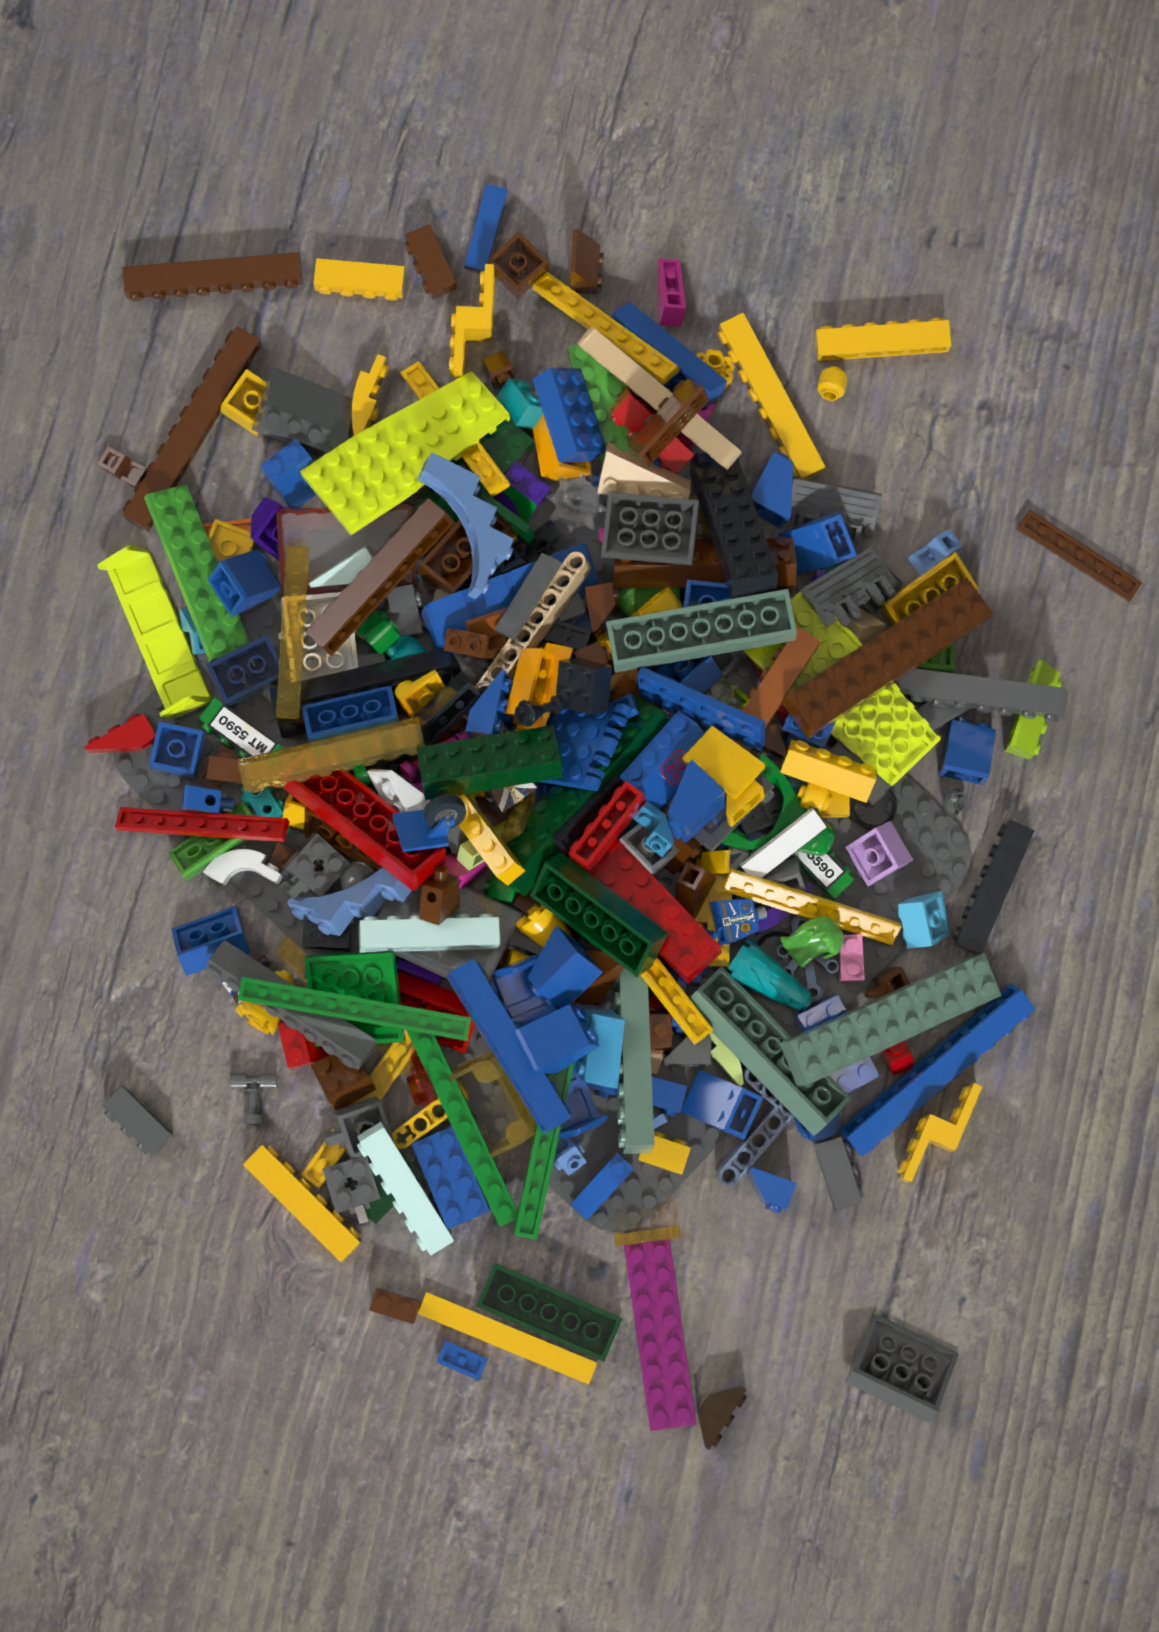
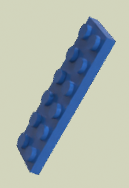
M641 667L637 674L639 696L646 702H654L669 712L674 711L677 713L680 711L691 720L701 723L707 729L713 726L730 739L739 740L749 748L762 750L765 745V721L644 667Z

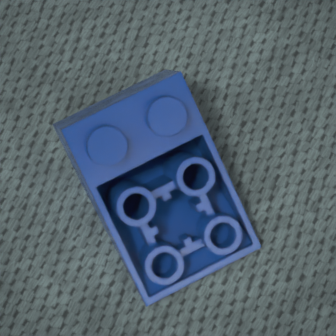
M841 510L778 533L779 537L793 538L797 561L796 575L834 565L857 556L856 547Z
M505 670L500 671L470 709L466 726V733L470 738L509 732L510 723L513 722L514 718L505 713L513 682Z
M699 1070L681 1112L736 1138L745 1140L763 1097Z

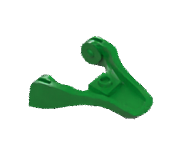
M763 754L758 757L760 761L765 763V768L760 774L780 789L783 803L775 825L767 836L748 841L749 838L734 829L721 842V844L747 853H755L808 811L800 806V800L784 774L780 773L781 770ZM823 822L826 828L797 851L816 856L825 855L833 845L835 839L834 829Z

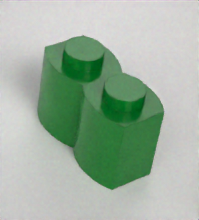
M374 610L356 629L380 655L400 637L397 633L399 628L381 610L378 613Z

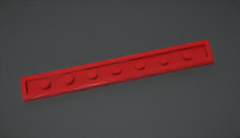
M120 807L115 828L117 831L285 842L290 821L288 818Z

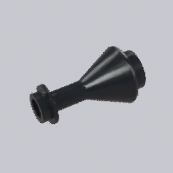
M552 696L550 702L544 704L522 700L519 702L518 707L515 708V718L519 724L532 727L546 712L561 713L565 708V703L558 696Z

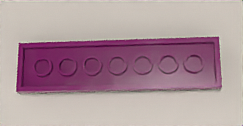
M670 1239L624 1245L650 1431L696 1425Z

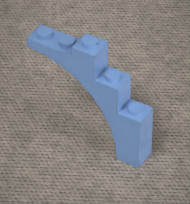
M432 452L425 460L417 480L432 488L446 500L466 530L473 560L472 581L467 596L476 599L481 593H486L490 582L487 581L488 577L494 573L497 565H500L504 559L508 560L513 552L511 544L514 538L492 528L497 519L494 516L497 507L476 497L480 486L477 485L480 476Z
M382 867L367 879L350 888L320 897L290 898L287 904L291 908L293 916L297 919H305L318 924L319 930L324 934L340 936L354 916L358 918L373 917L386 899L404 902L412 890Z

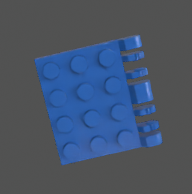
M617 703L616 705L609 704L607 712L592 715L564 708L559 714L552 712L547 726L554 725L563 778L540 782L598 791L601 784L600 779H603L605 773L600 769H596L595 765L609 766L610 761L608 758H612L618 745V741L615 739H620L622 735L619 730L612 728V726H626V719L629 718L632 708L625 704Z

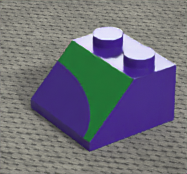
M515 461L504 475L509 481L510 486L493 496V498L528 523L551 495V488Z

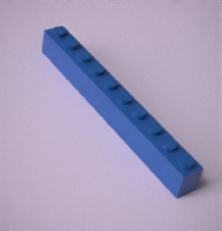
M1011 983L1000 992L1002 996L987 1003L840 1128V1133L853 1150L860 1156L870 1153L875 1145L882 1139L889 1137L896 1127L905 1123L909 1116L916 1110L923 1108L927 1101L934 1095L939 1094L950 1081L958 1078L963 1070L977 1062L978 1058L987 1050L992 1049L1003 1036L1010 1034L1017 1024L1026 1020L1035 1008L1023 991Z

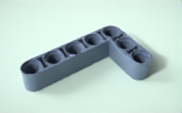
M746 1066L742 1070L743 1080L771 1106L749 1130L745 1140H741L717 1168L716 1177L719 1182L726 1186L735 1185L794 1117L790 1111H784L783 1104L774 1095H766V1087L758 1078L755 1081L749 1080L748 1073L750 1070ZM775 1116L778 1124L774 1128H769L768 1120ZM756 1134H761L763 1137L762 1143L754 1146L752 1142L753 1137ZM747 1152V1161L739 1163L737 1159L739 1153ZM726 1169H731L733 1171L732 1178L727 1181L723 1180V1172Z

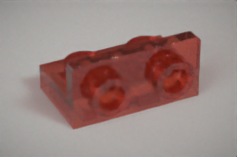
M418 1054L410 1056L413 1062V1066H410L413 1075L407 1077L406 1080L417 1108H420L438 1100V1097Z

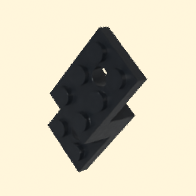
M550 519L533 531L536 544L532 548L522 541L515 545L512 543L513 552L508 560L504 559L500 565H497L494 573L489 575L488 580L537 561L541 553L551 556L570 548V546ZM548 545L544 551L540 552L543 546ZM472 574L460 587L461 591L470 587Z

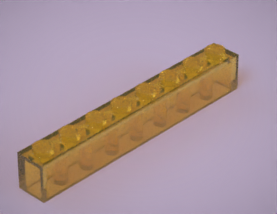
M419 717L239 759L238 767L245 792L251 791L256 793L264 790V787L272 785L274 787H281L293 780L302 782L314 775L323 777L330 775L332 771L339 769L341 771H348L360 764L369 766L377 763V760L385 758L386 760H394L399 758V755L406 753L416 755V747L425 746Z

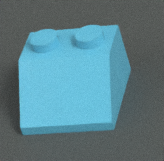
M942 891L909 898L898 904V915L902 920L903 939L906 942L907 948L933 946L950 935Z

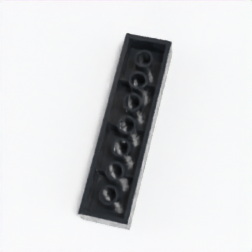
M707 453L694 454L691 458L690 476L731 599L776 591L778 573L738 458L727 470Z
M440 648L269 688L272 707L281 737L286 738L307 733L302 711L303 705L391 686L397 711L404 710L395 696L396 687L401 682L406 680L414 682L433 670L438 673L445 686L454 679L448 651Z

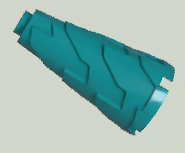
M748 938L746 943L750 946L749 948L745 945L741 947L728 969L733 971L730 975L740 985H744L757 993L764 994L782 1005L786 1004L798 1011L801 1008L806 1011L813 1000L809 997L811 993L798 983L799 981L785 971L776 960L766 954V951L758 946L754 940Z

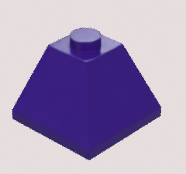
M264 497L252 514L250 538L277 561L282 563L307 526L281 504Z

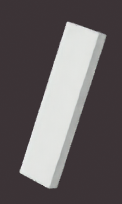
M811 808L739 865L745 873L762 878L825 829L826 826L814 809Z

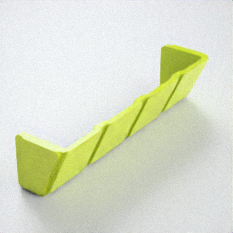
M128 545L100 562L97 566L100 570L108 571L165 710L159 713L160 717L176 719L210 704L212 696L201 670L196 664V658L192 653L185 632L182 631L179 618L169 594L164 588L163 580L151 552L145 547Z

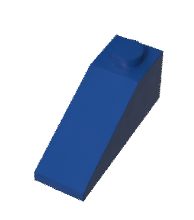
M617 1153L570 1205L588 1220L634 1168Z

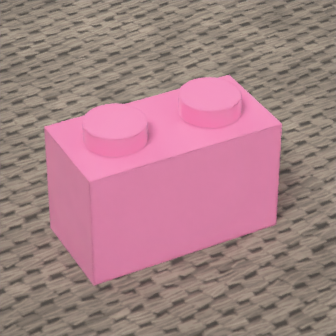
M862 934L844 935V943L841 951L838 953L839 983H857L865 980Z

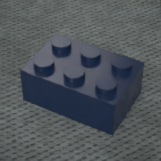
M267 634L206 664L225 704L229 708L289 679Z

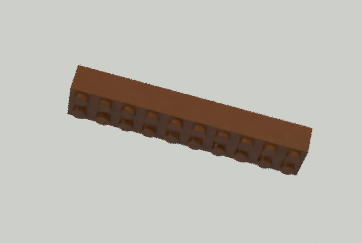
M966 577L787 694L782 704L807 739H809L986 623L993 615V612Z

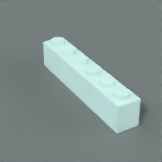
M461 914L457 915L456 918H447L440 925L420 920L419 915L411 916L410 919L390 916L387 917V920H378L377 917H365L364 920H360L358 925L359 953L498 949L500 945L499 917H493L492 914H481L479 918H470V915Z
M382 1122L358 1135L357 1137L360 1142L357 1145L363 1157L369 1156L372 1161L369 1164L375 1176L380 1174L384 1180L381 1185L387 1195L392 1193L395 1201L392 1203L398 1213L404 1212L407 1217L404 1222L410 1232L415 1231L419 1236L416 1241L421 1250L425 1251L427 1249L431 1256L454 1242L451 1233L447 1230L446 1225Z

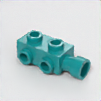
M244 784L241 787L244 793L241 795V798L247 807L252 805L256 812L253 816L283 817L284 804L280 798L275 800L272 792L275 791L274 788ZM255 788H260L258 795H253L252 793ZM270 806L272 808L271 813L265 814L264 809ZM288 827L286 838L293 832L290 827Z

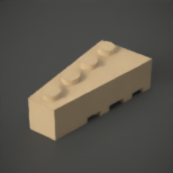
M610 442L607 443L597 493L608 495L610 492L679 499L689 498L690 480L667 469L663 470L655 466L654 463L648 467L640 458L634 456L633 453L627 450L623 451Z

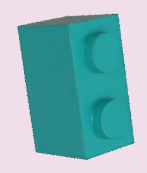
M509 378L496 397L509 412L510 418L516 426L533 429L543 414L537 394L531 390L530 384L523 379Z

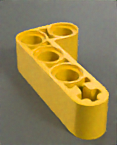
M670 587L663 588L630 617L679 609L683 604ZM606 631L596 639V642H600L602 647L606 646L610 655L609 660H613L608 632Z
M452 1070L461 1088V1091L466 1101L468 1102L469 1092L463 1085V1083L460 1081V1079L457 1077L455 1072ZM439 1098L392 1133L397 1148L404 1149L411 1146L412 1143H415L448 1118L446 1113L443 1117H439L434 1113L435 1106L441 1104ZM418 1118H423L427 1122V1127L423 1131L416 1127V1120ZM410 1130L413 1132V1134L406 1138L407 1143L398 1141L400 1138L399 1133L405 1134Z

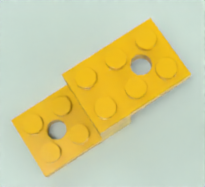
M485 264V271L480 272L481 292H484L479 294L480 307L456 306V313H452L451 327L452 333H455V335H451L450 348L451 355H454V357H450L449 370L450 376H454V380L464 375L466 341L492 342L495 291L494 264Z
M972 1083L963 1087L958 1098L961 1101L960 1106L954 1108L949 1119L952 1123L932 1114L919 1119L915 1128L918 1134L916 1139H911L906 1152L909 1155L907 1160H902L897 1173L900 1176L898 1179L906 1183L912 1182L928 1142L949 1152L956 1150L982 1086Z

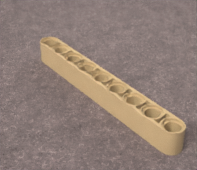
M590 326L577 342V345L657 412L660 409L658 407L659 404L666 397L670 398L673 393L594 327ZM698 414L681 431L727 470L742 453Z
M572 552L564 560L515 640L508 639L477 683L482 694L501 670H505L513 682L521 649L537 648L591 571L590 563L582 553ZM582 562L579 568H574L575 564ZM569 580L567 586L561 587L564 581ZM556 599L553 605H548L550 600ZM539 617H543V620L539 624H535V621ZM530 635L527 642H522L525 636ZM517 654L513 661H509L511 655ZM470 710L463 715L467 721Z

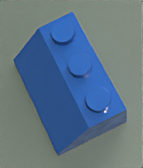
M236 906L171 929L177 956L186 976L206 969L208 959L224 940L245 954L251 953Z
M753 1167L749 1168L747 1174L760 1202L766 1204L765 1209L776 1213H781V1210H788L797 1183Z

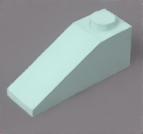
M366 545L310 580L309 585L311 587L350 584L356 578V575L370 563L374 554Z

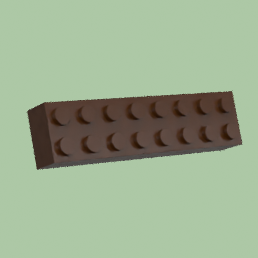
M766 538L778 573L777 587L795 586L797 561L793 538ZM696 539L692 565L613 558L614 588L686 587L687 580L726 584L712 539Z

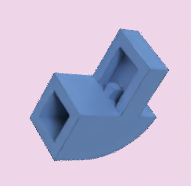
M948 529L936 536L927 546L913 553L908 560L921 576L963 546L952 531Z

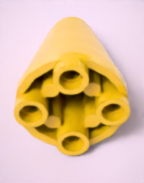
M538 903L527 910L529 914L527 917L523 916L515 923L523 934L543 948L556 926L571 936L566 923Z

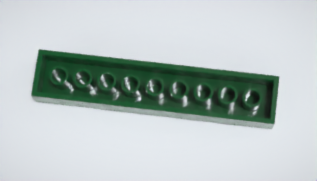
M635 697L639 714L627 719L626 726L612 727L619 730L622 735L620 739H615L618 741V745L612 758H608L610 761L609 766L595 765L596 769H600L605 773L603 779H600L599 789L614 774L620 777L669 722L661 709ZM556 784L551 787L504 841L526 870L506 886L523 896L528 894L534 887L545 861L560 852L551 836L597 791ZM485 863L484 865H485V866L488 868V870L494 875V877H495L498 881L502 882L500 879H498V878L495 876V874H494V873L492 872V870L489 868V866L487 865V863Z

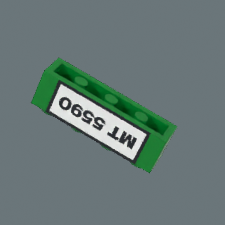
M215 697L199 717V721L202 723L201 728L210 735L213 732L220 736L219 741L228 748L231 745L239 750L237 754L246 761L252 759L254 762L281 765L289 754L287 749Z
M831 850L823 856L810 855L798 851L790 855L791 858L798 857L802 870L832 901L854 881L852 871L846 865L841 866L836 861L837 856Z

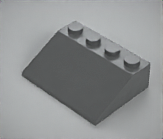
M272 367L252 430L287 444L297 439L307 452L322 457L347 441L353 398Z
M609 492L601 557L692 565L699 518V500Z
M875 1314L845 1382L930 1422L939 1410L959 1353Z

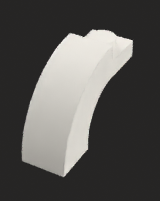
M248 849L226 852L215 858L203 871L205 875L226 886L233 875L241 871H254L276 884H279L283 877L278 873L280 870L278 867L271 863H268L267 866L264 865L267 860L266 855Z

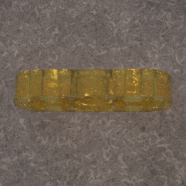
M680 1225L614 1235L615 1246L681 1237Z

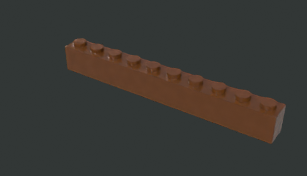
M236 326L234 331L231 330L225 339L226 344L222 350L219 349L217 351L212 368H208L202 378L204 381L200 387L194 389L189 406L186 405L180 413L181 419L177 425L174 424L168 434L170 436L166 444L162 443L157 451V459L148 465L146 477L143 482H138L134 490V497L132 500H128L123 507L125 519L147 532H150L154 522L144 497L146 494L177 487L221 414V404L245 370L248 369L262 346L259 338Z

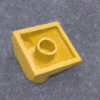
M433 670L414 682L410 680L401 682L396 687L395 696L411 719L445 685L438 673Z

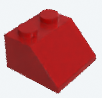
M285 1022L277 1024L288 1069L311 1065L329 1055L323 1047H316L315 1042L307 1040L304 1034L296 1029L289 1028Z

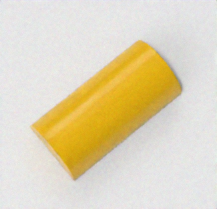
M953 552L897 592L895 597L886 600L881 607L886 618L893 626L966 577L976 590H979L957 552Z

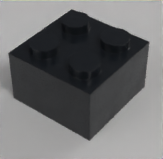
M577 657L559 660L556 696L562 698L565 708L591 715L607 712L609 708L612 666Z

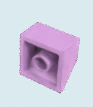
M891 821L874 828L845 847L867 886L874 884L913 861Z

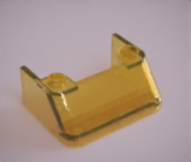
M492 1050L452 1069L449 1076L451 1081L471 1071L481 1083H490L497 1079L517 1117V1120L511 1122L506 1128L507 1138L493 1144L490 1151L491 1158L524 1143L534 1135L536 1121Z

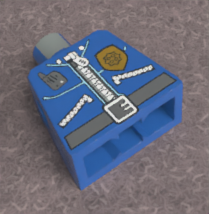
M752 899L709 902L715 930L718 932L717 939L719 945L730 944L759 931L758 921L767 919L765 907L754 908Z

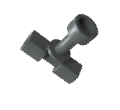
M230 1073V1087L244 1088V1092H249L248 1115H244V1124H262V1115H258V1092H263V1088H277V1073H260V1076H247V1073Z

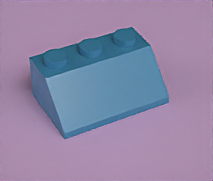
M585 1009L588 1016L586 1020L589 1026L597 1033L598 1039L596 1040L600 1046L580 1058V1061H577L576 1073L584 1082L618 1088L625 1019L613 1010Z

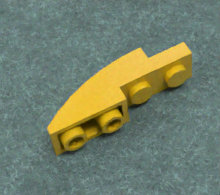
M379 354L370 373L361 371L356 382L352 401L354 436L369 428L371 421H376L380 411L377 400L372 399V397H377L380 390L379 381L381 377L385 378L389 366L387 365L386 357Z

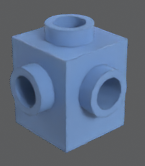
M558 1138L553 1164L558 1171L563 1169L569 1176L586 1163V1160L581 1155L585 1151L577 1141L573 1143L570 1138Z

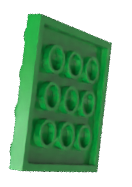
M395 951L310 955L304 958L308 989L401 1005ZM346 1020L377 1041L376 1044L404 1042L406 1040L405 1030Z

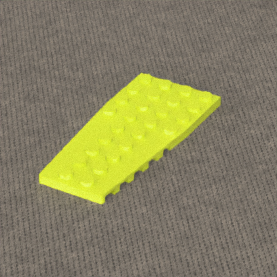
M471 371L356 434L300 470V473L348 533L352 535L406 500L425 485L417 479L425 460L432 452L448 461L453 459L457 461L462 457L463 451L470 446L474 448L479 443L480 438L487 433L492 434L497 430L496 426L505 419L509 421L510 415Z
M801 591L790 600L796 628L797 626L819 639L821 644L790 692L863 645L838 619L834 624L826 628ZM787 642L742 651L764 671L766 667L771 668L775 662L772 660L778 648L783 649ZM895 683L838 719L830 733L861 761L877 769V774L890 786H893L941 739L930 728L925 718L923 719L915 710V706L900 692L899 687Z

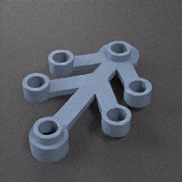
M799 915L795 916L791 923L793 931L790 936L799 928V922H807L811 919ZM779 945L777 947L778 956L781 958H787L790 955L789 952L786 955H781L779 953V950L783 947V945ZM823 954L814 958L826 968L827 972L831 974L838 972L839 964L836 960L824 959L825 955ZM792 959L788 966L783 967V969L790 970L791 975L794 977L798 964ZM812 960L805 966L808 985L806 989L810 991V989L814 988L818 991L817 996L811 997L813 999L811 1002H818L823 996V991L816 983ZM831 962L837 965L834 971L828 969V965Z

